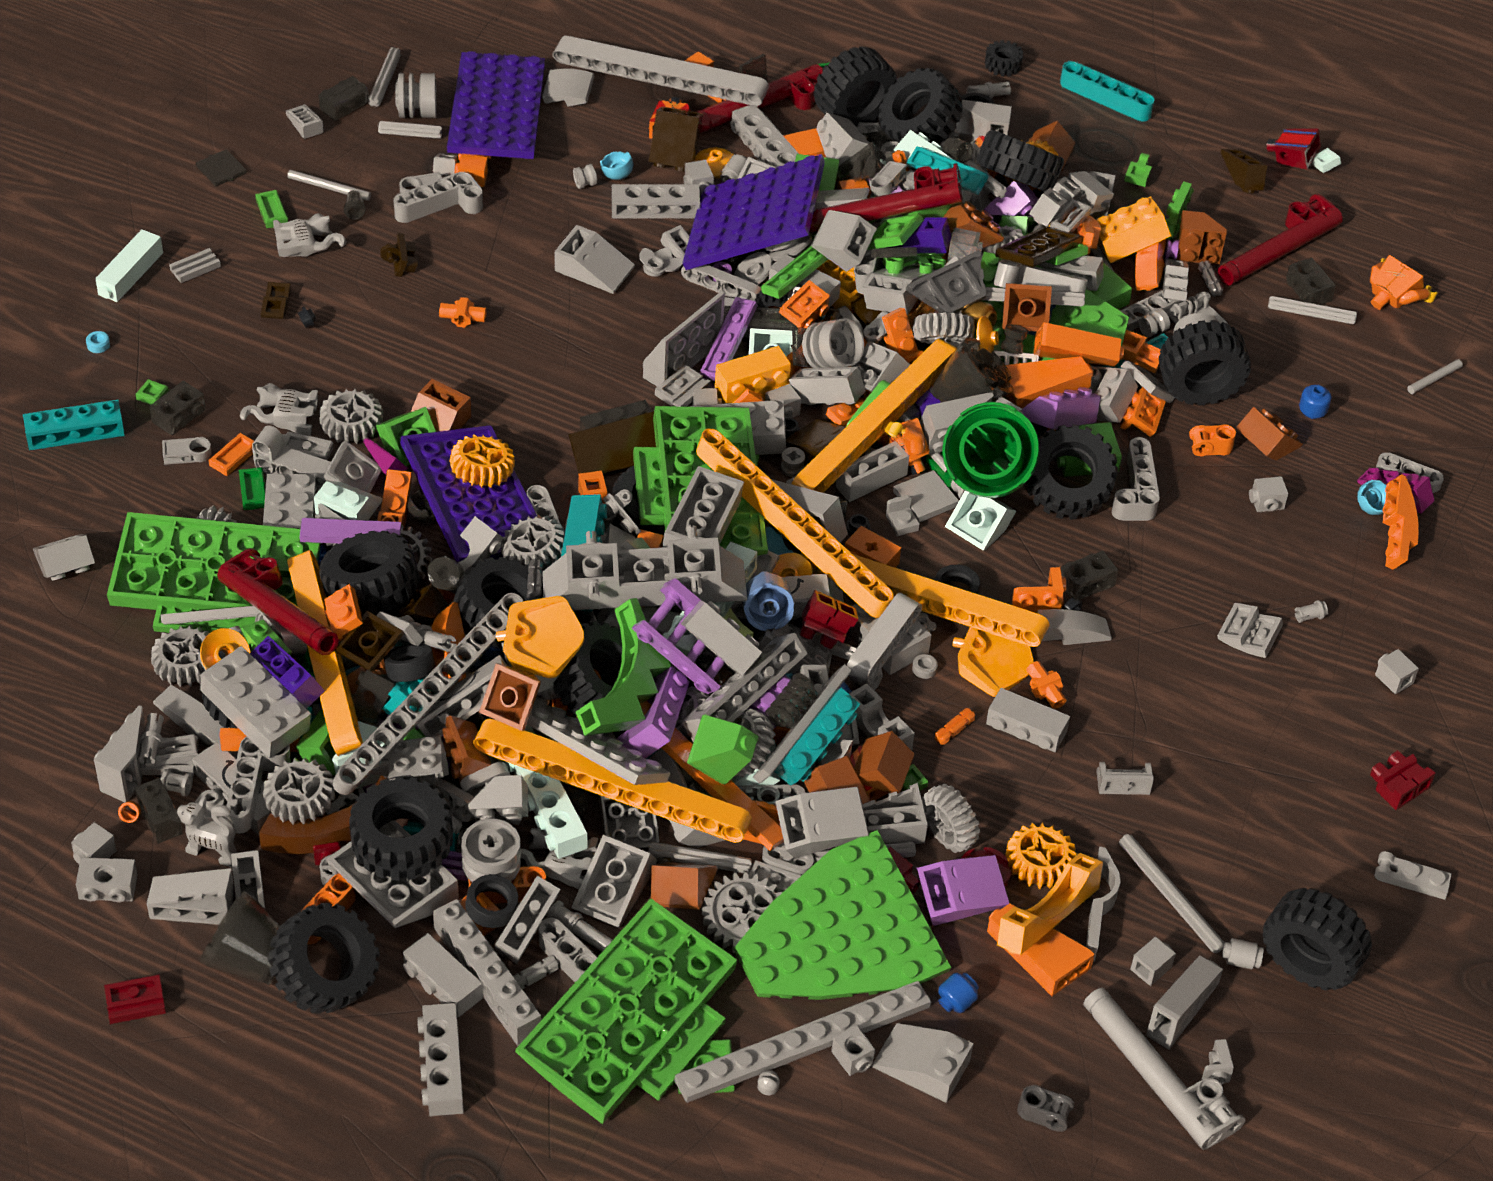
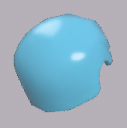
M612 152L600 161V165L606 177L612 180H621L628 177L631 173L633 160L629 152Z
M1369 480L1361 485L1357 500L1363 511L1370 515L1383 514L1386 484L1380 480Z

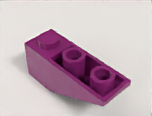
M1374 467L1366 470L1357 479V482L1361 485L1369 480H1380L1387 485L1389 481L1403 474L1410 485L1418 513L1424 512L1435 501L1430 479L1426 476Z

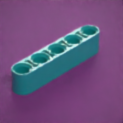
M1068 61L1063 64L1060 79L1062 87L1138 121H1148L1151 119L1154 106V97L1077 62Z

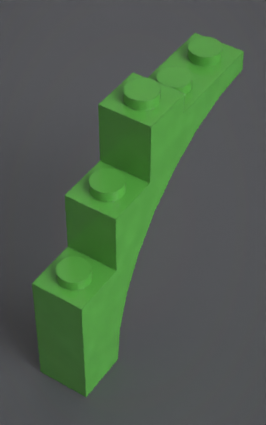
M637 598L629 599L614 609L621 633L622 663L618 678L605 698L593 700L576 711L584 736L630 730L645 720L640 703H644L658 693L653 677L658 676L671 667L670 662L649 643L641 641L637 637V633L632 629L634 624L645 620Z

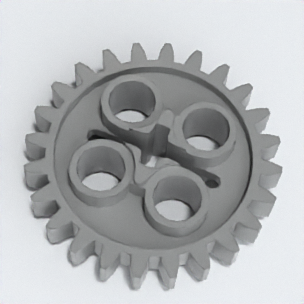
M745 872L743 878L739 879L738 875L734 873L733 880L731 881L728 877L724 876L723 885L716 881L714 890L708 889L707 897H704L703 906L705 907L702 908V916H705L703 925L708 926L707 934L715 933L713 941L716 943L723 940L722 948L725 949L728 945H732V953H735V946L747 933L750 926L756 922L771 902L783 892L775 893L776 884L767 886L768 878L763 879L762 882L758 881V874L749 879L748 873ZM737 896L741 900H734L731 897ZM761 903L766 905L767 907H759L756 904ZM724 919H731L734 922L728 923L725 922Z

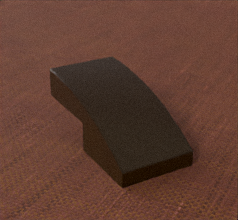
M268 282L266 296L263 297L261 318L284 319L291 293L290 283Z

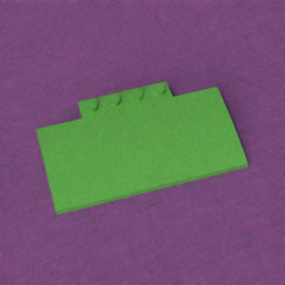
M655 406L653 423L656 447H634L633 450L640 525H664L666 531L697 467L700 466L712 470L696 453L702 432L705 429L719 431L757 466L749 408ZM741 497V502L720 546L726 549L729 543L732 542L757 551V556L765 555L768 553L764 517Z
M127 512L107 592L108 601L111 606L156 610L153 622V630L155 632L169 633L170 628L178 630L180 625L184 629L190 625L194 629L201 626L203 632L209 631V633L216 629L239 626L241 629L243 626L254 623L256 617L165 625L161 623V614L253 606L221 583L217 577L218 569L224 562L248 548L257 550L261 558L276 559L283 584L275 591L298 606L287 559L311 550L318 563L321 543L300 542V529Z
M650 898L522 1041L515 1052L559 1091L602 1124L636 1085L659 1101L675 1082V1075L684 1072L707 1042L712 1039L725 1023L726 1018L706 1003L735 970L737 959Z

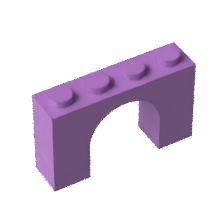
M673 665L653 679L658 693L647 700L652 706L644 715L645 720L616 738V740L623 743V747L641 752L642 757L645 759L671 740L690 683L686 676Z

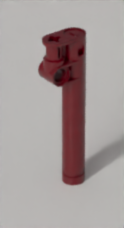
M814 64L769 82V89L762 103L757 107L762 109L788 98L797 108L810 110L815 103L814 87L818 83L817 77L819 74H822L823 68L818 64ZM724 100L697 111V113L704 114L700 133L732 121V111L746 107L748 104Z
M953 164V168L939 170V168L932 169L928 166L918 168L914 172L915 189L816 209L813 213L809 233L819 231L829 210L859 215L868 222L963 202L962 182L958 164Z
M1320 194L1312 195L1308 202H1292L1289 205L1285 225L1289 229L1218 268L1220 280L1225 285L1230 286L1341 225L1343 217L1340 210Z
M248 548L220 566L217 577L221 583L321 655H329L336 649L338 645L336 633L275 591L283 584L276 559L261 558L257 550Z

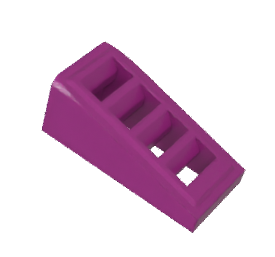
M369 438L364 439L363 443L385 475H387L388 469L406 471L408 469L406 465Z

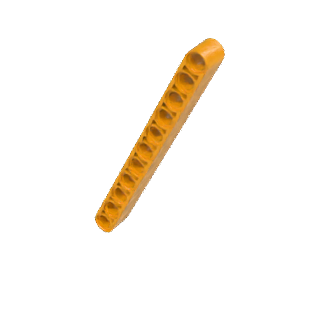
M940 338L935 340L796 475L792 485L824 493L885 433L884 430L889 422H896L954 365L959 357L960 350Z
M705 429L702 432L696 449L699 458L715 472L744 481L742 497L821 571L827 574L862 609L872 617L879 618L893 600L894 594L892 590L725 436L715 429Z
M308 550L287 559L297 605L329 628L330 623L325 616L326 605L324 601L327 597L320 578V569L313 552ZM308 646L315 679L325 690L320 695V700L330 741L336 754L341 756L359 748L363 744L342 657L335 650L329 655H321Z
M801 552L800 555L804 556L811 564L813 574H825ZM854 555L892 590L894 597L898 593L908 596L922 604L921 611L1032 647L1040 645L1050 627L1048 619L1038 613Z
M486 719L473 741L475 748L486 755L730 842H741L751 822V814L744 808L671 782L634 785L559 742L525 730L520 731L497 720Z

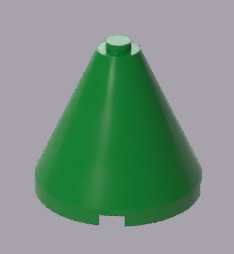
M999 402L976 404L961 412V416L947 429L943 441L944 464L954 482L964 491L984 498L1002 497L1022 487L1032 476L1039 459V440L1030 420L1016 408Z

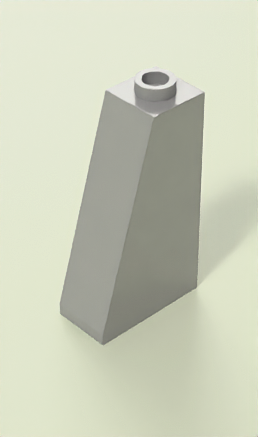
M1199 956L1154 1005L1146 1036L1170 1050L1219 984L1223 969L1215 962Z

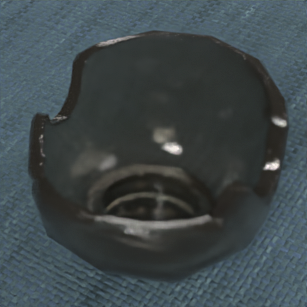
M420 490L408 498V511L415 520L422 523L437 521L425 494H421Z

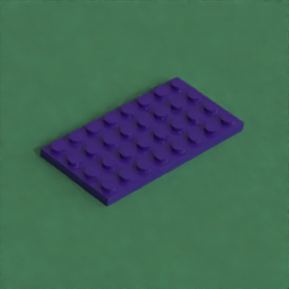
M472 51L461 52L447 142V153L534 159L545 58L536 56H507L495 53L481 54Z
M491 425L401 436L400 444L456 562L463 561L469 555L470 546L460 535L475 516L502 537H505V531L511 529V524H519V519L525 521L528 516L531 519L537 516L514 469L507 482H501L500 486L493 484L491 488L487 485H483L481 488L480 485L476 484L472 486L470 482L463 483V480L456 478V474L452 472L450 455L453 445H456L458 440H464L465 436L472 438L473 434L477 437L484 435L489 438L493 436V439L498 440ZM502 548L489 558L493 557L494 560H498L499 557H503Z

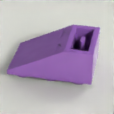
M995 855L941 861L917 868L932 926L1003 908L1009 904Z

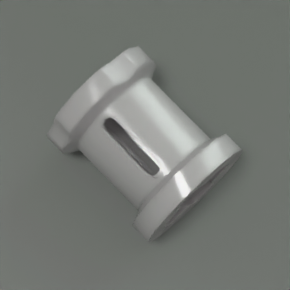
M165 769L160 779V791H174L187 797L192 788L193 776L190 773L182 775L172 773L170 769Z

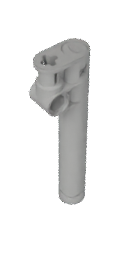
M1105 988L1093 991L1085 999L1084 1007L1092 1014L1098 1024L1201 1149L1205 1150L1212 1147L1242 1127L1245 1118L1243 1115H1236L1231 1109L1229 1101L1222 1094L1223 1087L1221 1083L1213 1078H1206L1187 1088L1116 1001L1111 998V995Z

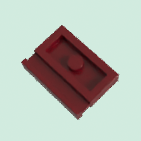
M160 975L104 985L110 1024L166 1014Z

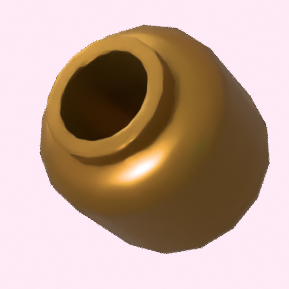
M982 301L963 309L961 313L973 318L975 331H977L978 320L981 316H987L992 327H994L997 320V313L994 307Z

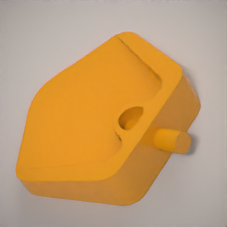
M553 596L512 604L509 608L506 630L497 631L496 639L498 642L504 641L503 650L513 668L552 679L563 671L579 651L584 642V631L568 601L564 597Z
M969 627L965 639L958 637L953 639V647L960 648L958 653L959 674L990 696L996 697L1000 688L1009 690L1029 676L1026 669L1034 661L1031 648L1028 645Z

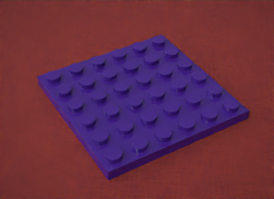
M811 155L800 161H790L783 166L770 167L759 173H749L739 179H729L722 184L707 186L702 191L700 208L697 209L682 262L686 270L808 236L825 164L823 155Z

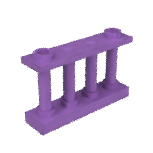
M674 578L666 582L660 589L666 599L650 621L647 623L645 620L634 624L632 629L637 633V637L641 641L649 643L692 680L694 686L699 691L710 694L720 688V685L713 679L725 662L717 656L707 671L704 672L694 663L706 647L701 641L698 640L687 656L675 647L687 630L681 625V622L699 603L700 599ZM677 605L684 611L685 616L669 638L666 639L656 629L671 608Z

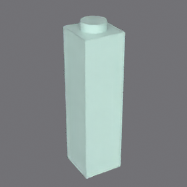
M141 230L96 277L98 295L118 302L163 254L161 237Z

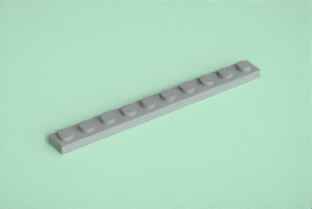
M915 981L676 1074L674 1081L686 1103L757 1076L766 1070L775 1069L831 1047L834 1036L855 1025L864 1034L930 1008L931 1001L919 981Z

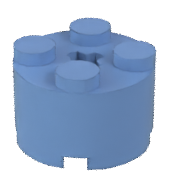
M763 571L746 583L747 601H742L746 618L753 627L763 631L774 628L777 630L784 627L791 620L794 612V601L790 587L782 577Z

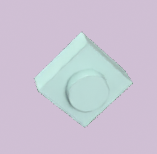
M1328 148L1317 153L1311 162V165L1323 173L1341 164L1340 156Z

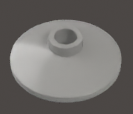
M766 252L751 254L738 265L734 276L758 285L769 275V268L773 265V260Z

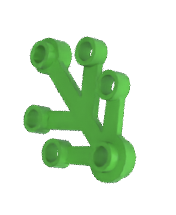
M896 253L895 256H883L882 265L886 266L888 273L899 274L904 267L919 263V272L930 274L933 272V269L944 267L946 260L942 258L945 253Z

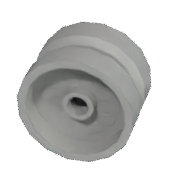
M484 819L468 827L462 836V867L466 877L471 882L480 876L489 874L500 875L510 882L516 878L521 864L520 837L517 830L508 822L500 819Z

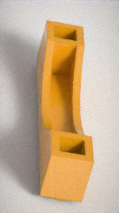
M1082 853L1075 856L1066 864L1055 885L1039 903L1026 910L1014 906L1001 917L997 945L1011 953L1022 955L1099 889L1103 862Z

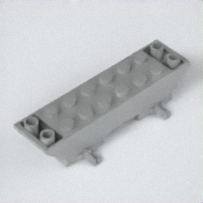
M690 525L686 529V538L668 540V547L617 550V543L604 544L596 542V532L592 531V538H590V531L586 532V543L566 546V554L543 571L544 598L553 596L564 597L572 610L617 608L632 598L638 599L640 607L659 606L666 599L660 589L666 582L676 578L701 601L706 603L709 601L713 603L747 601L744 562L721 547L718 538L697 537V527L694 525L693 533L691 532Z

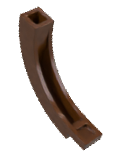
M381 775L375 785H379L380 781L386 778ZM353 805L332 814L316 817L315 821L308 818L304 824L297 820L294 825L289 819L282 822L280 817L275 818L270 813L259 832L261 849L286 854L314 853V845L339 842L340 847L347 845L351 842L349 818Z

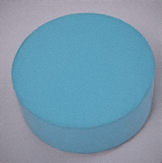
M102 331L90 333L86 337L88 350L93 353L106 351L110 347L108 334Z

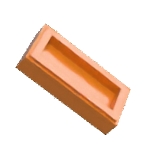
M239 433L209 459V466L226 476L230 475L253 454L252 444L254 440Z

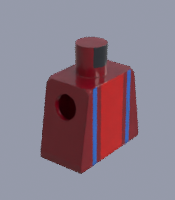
M1318 128L1286 129L1279 139H1268L1267 151L1275 152L1276 161L1279 164L1302 169L1309 167L1321 147Z

